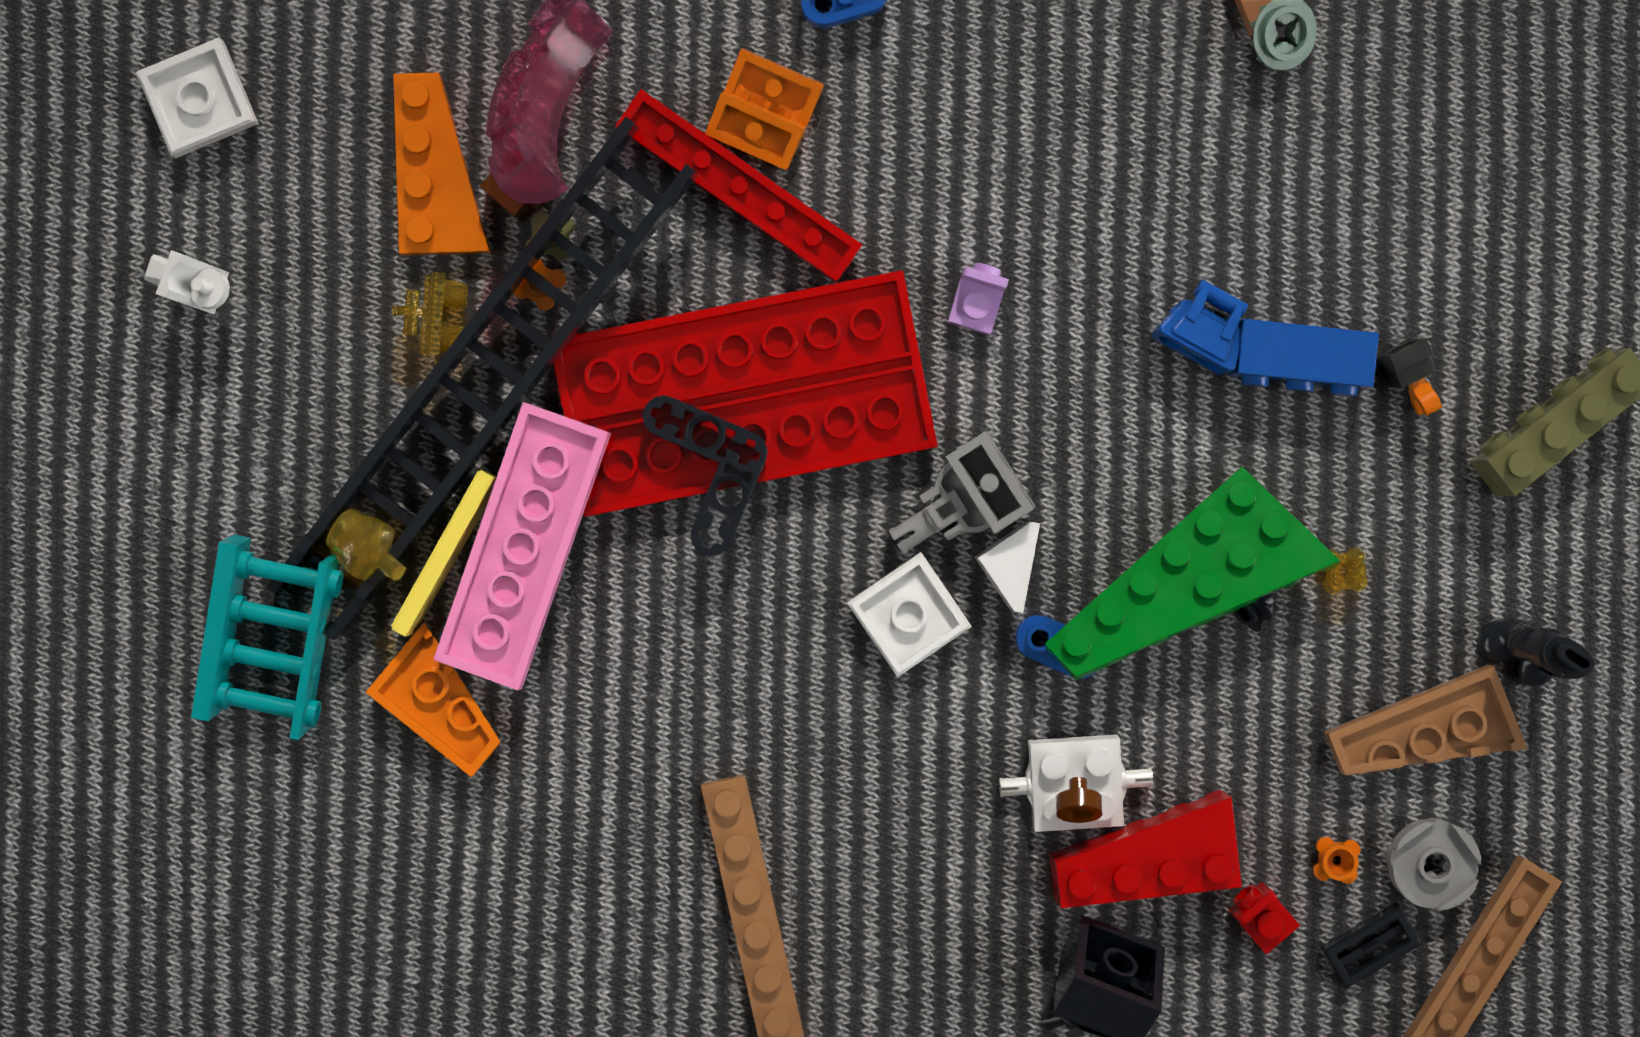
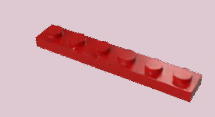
M640 89L616 123L615 127L617 129L625 117L629 118L639 127L631 140L678 173L686 164L699 174L693 181L695 185L835 283L839 281L862 248L863 244L644 90Z

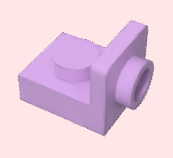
M975 263L974 268L965 267L960 277L947 323L985 335H991L1009 279L1000 277L1001 270L987 264Z

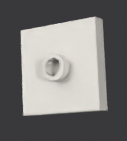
M220 37L136 72L170 155L174 158L259 124L227 47Z
M921 552L847 602L897 677L972 627Z

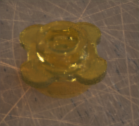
M1354 547L1343 553H1336L1330 550L1340 562L1338 566L1325 571L1326 579L1323 581L1325 591L1330 594H1337L1341 589H1352L1357 592L1365 589L1368 579L1363 562L1365 560L1364 552ZM1344 566L1348 569L1346 575L1340 573V569Z

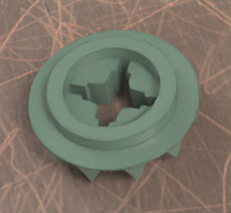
M1272 0L1268 4L1258 7L1260 13L1257 19L1250 23V26L1253 28V39L1249 42L1257 53L1256 60L1269 66V69L1288 70L1300 65L1311 53L1317 35L1316 19L1311 8L1303 0ZM1274 23L1288 26L1284 31L1287 42L1274 40L1278 35Z

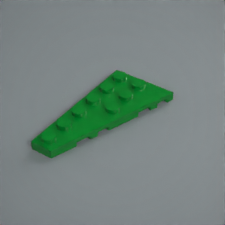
M1241 467L1045 643V649L1075 680H1078L1122 661L1127 656L1144 648L1163 643L1176 634L1190 628H1197L1252 604L1259 598L1281 588L1286 589L1306 577L1338 566L1340 560L1249 472Z

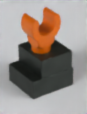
M1426 338L1410 339L1378 355L1376 358L1391 388L1409 387L1410 400L1418 416L1423 413L1427 416L1443 408L1438 395L1432 389L1430 383L1425 380L1426 376L1436 372L1430 358L1433 352Z

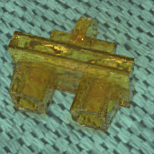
M430 272V275H425L422 308L419 307L420 291L411 289L406 290L405 306H392L391 316L404 318L403 335L417 336L418 319H421L419 356L434 357L439 355V353H445L464 329L463 326L442 324L443 308L466 309L468 285L445 279L446 273Z

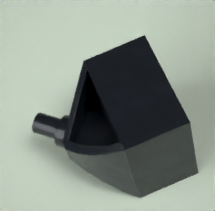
M1081 914L1061 949L1054 1009L1041 1012L1044 1028L1051 1029L1066 1026L1068 1029L1077 1028L1099 1037H1146L1161 1013L1165 947Z

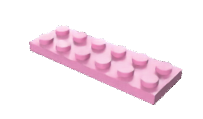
M522 403L433 660L517 691L522 689L609 442L610 432L529 403Z

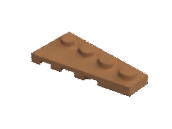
M1486 665L1324 731L1337 767L1343 775L1401 768L1404 765L1442 762L1446 759L1466 756H1484L1508 750L1519 751L1528 749L1496 669L1492 665Z

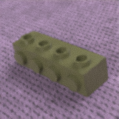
M1610 348L1602 350L1587 361L1586 366L1588 368L1576 378L1571 376L1556 385L1551 390L1553 396L1543 404H1535L1522 412L1515 419L1517 424L1506 433L1502 431L1495 434L1481 445L1482 452L1469 462L1495 496H1516L1640 398V360L1631 348L1611 351Z

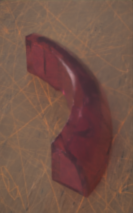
M546 0L529 23L533 32L523 47L517 51L512 50L492 95L486 125V135L492 140V155L488 157V164L499 188L506 195L520 203H543L557 198L569 189L562 177L557 159V137L561 117L567 100L581 73L600 47L614 33L584 0Z

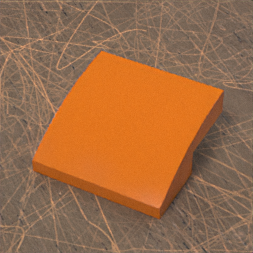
M742 48L725 90L719 96L705 134L787 171L825 84Z

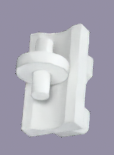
M172 250L168 259L153 255L144 276L145 281L159 285L156 291L157 295L211 314H215L216 309L225 303L230 290L229 280L227 279L229 272Z

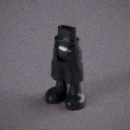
M1500 618L1493 620L1482 628L1477 639V649L1480 655L1487 661L1499 663L1512 657L1516 658L1514 664L1515 676L1521 683L1528 686L1544 685L1553 677L1580 679L1587 673H1590L1595 666V662L1588 651L1573 639L1560 634V631L1556 629L1540 628L1534 624H1528L1521 619Z

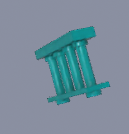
M233 534L220 541L218 545L191 718L209 722L223 709H227L228 706L292 718L289 738L299 740L311 727H316L321 713V701L316 700L327 637L325 633L328 630L333 597L337 598L343 584L344 573L338 570L340 556L330 555L319 563L317 571L255 558L254 553L249 552L251 538ZM252 575L314 588L311 613L307 614L249 602L247 597L242 595L244 580ZM246 619L307 632L303 658L240 645V640L235 639L237 623ZM237 662L299 675L296 701L233 688V683L228 682L230 666H234Z

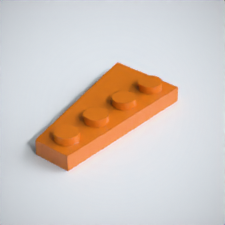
M439 72L393 74L399 254L402 256L490 254L491 249L482 225L480 210L468 175L469 171L458 140L457 129L442 76Z

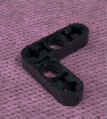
M664 395L654 397L648 401L643 411V421L647 429L658 437L720 463L690 535L692 544L698 552L707 556L719 555L726 551L732 542L768 455L767 446L764 440L754 432L675 398ZM665 404H669L672 406L671 414L682 420L685 419L686 411L694 414L686 425L683 440L675 437L680 428L666 423L663 429L656 428L657 419L651 416L654 408L662 410ZM704 421L715 424L719 432L716 443L707 448L698 446L692 436L695 426ZM727 429L736 432L731 439L735 443L745 445L748 439L755 441V450L760 453L759 459L757 461L749 460L747 465H742L739 463L740 455L730 449H727L725 458L718 456L717 452L725 443ZM725 481H734L742 488V500L734 507H724L717 500V488ZM709 505H712L720 513L733 514L735 518L731 525L725 520L722 521L718 533L724 536V541L722 544L714 543L709 549L703 546L705 538L699 535V530L701 527L710 528L715 516L706 514Z

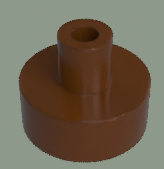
M1073 777L1069 779V789L1056 795V815L1060 820L1071 823L1095 821L1102 816V796L1099 792L1087 788L1086 778Z

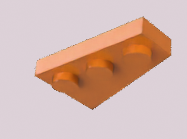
M424 622L365 693L466 774L473 777L501 741L454 667L433 660L439 643Z

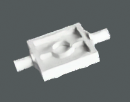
M1117 734L1028 740L1029 764L1025 777L999 778L1000 797L1027 795L1032 806V823L1035 832L1124 826L1123 800L1126 788L1153 787L1151 768L1125 770L1121 762L1120 738ZM1084 777L1087 779V788L1101 794L1102 816L1099 819L1086 823H1071L1060 820L1057 817L1056 795L1069 789V779Z

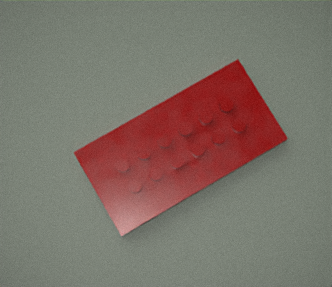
M903 270L576 334L554 362L564 416L611 433L583 513L584 517L708 492L720 463L658 437L645 426L643 421L644 407L648 401L657 396L664 395L675 398L759 435L767 446L768 455L757 483L938 447ZM665 404L662 410L654 408L651 416L657 419L656 428L663 429L666 423L680 428L675 437L683 440L686 425L694 414L686 411L685 419L682 420L671 414L672 406L669 404ZM704 421L695 426L692 436L698 446L707 448L716 443L719 432L715 424ZM727 429L725 443L717 452V455L725 458L727 449H730L740 455L739 463L742 465H747L749 460L757 461L760 453L755 450L756 442L748 439L745 445L735 443L731 439L736 432ZM725 481L719 485L717 491L740 487V485L734 481Z

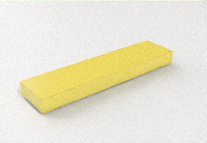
M477 471L391 625L392 630L405 637L414 635L488 504L497 478L496 475L489 471Z

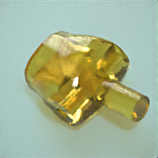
M358 509L346 510L338 517L328 533L326 545L346 572L358 579L367 580L378 568L393 581L400 579L405 573V566L388 553L395 536V530L390 525L374 516L363 514Z

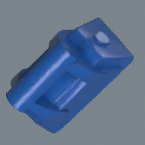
M1201 279L1193 292L1194 297L1191 300L1183 299L1182 302L1179 301L1169 311L1165 319L1153 330L1152 338L1215 374L1223 376L1233 371L1236 367L1240 345V328L1238 324L1248 304ZM1205 302L1226 312L1227 316L1223 319L1203 308Z

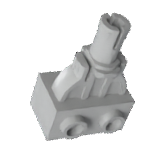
M988 431L983 432L947 455L946 458L949 463L937 475L934 487L920 495L923 503L936 495H940V499L898 526L889 529L894 541L911 530L915 531L913 535L897 544L904 554L954 521L958 524L944 533L947 540H951L962 532L980 533L992 529L994 533H997L1036 507Z

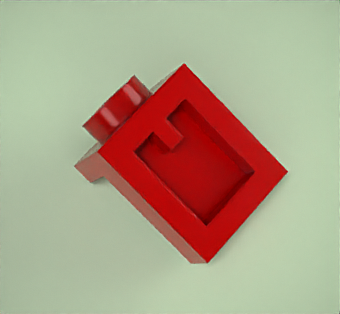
M1260 882L1256 887L1252 884L1241 890L1233 900L1235 905L1228 910L1266 955L1300 926L1277 899L1276 894L1263 882Z

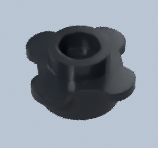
M1268 594L1259 598L1256 602L1233 612L1241 623L1248 625L1255 632H1260L1264 629L1263 622L1273 618L1275 602L1272 596Z

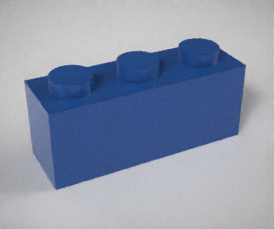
M1242 319L1238 324L1240 328L1239 354L1236 367L1233 371L1229 372V376L1242 377L1241 385L1269 387V380L1286 382V390L1313 392L1314 385L1331 387V395L1357 397L1358 390L1374 387L1379 333Z

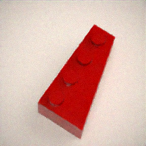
M1219 789L1206 794V797L1187 804L1182 803L1169 808L1164 813L1145 820L1134 821L1126 824V827L1111 833L1100 834L1050 853L1054 899L1062 909L1241 888L1242 882L1232 797Z

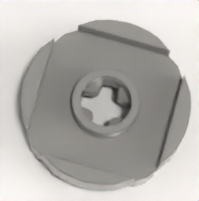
M1436 817L1421 819L1407 825L1397 834L1385 853L1388 874L1393 886L1405 899L1420 907L1435 908L1437 910L1454 908L1472 895L1479 881L1476 879V876L1478 874V864L1481 865V855L1473 838L1462 828ZM1430 854L1434 856L1443 855L1444 859L1439 864L1442 871L1437 875L1432 871L1425 872L1424 870L1425 859Z

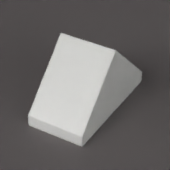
M1023 523L975 556V559L1008 608L1016 612L1023 613L1040 523Z

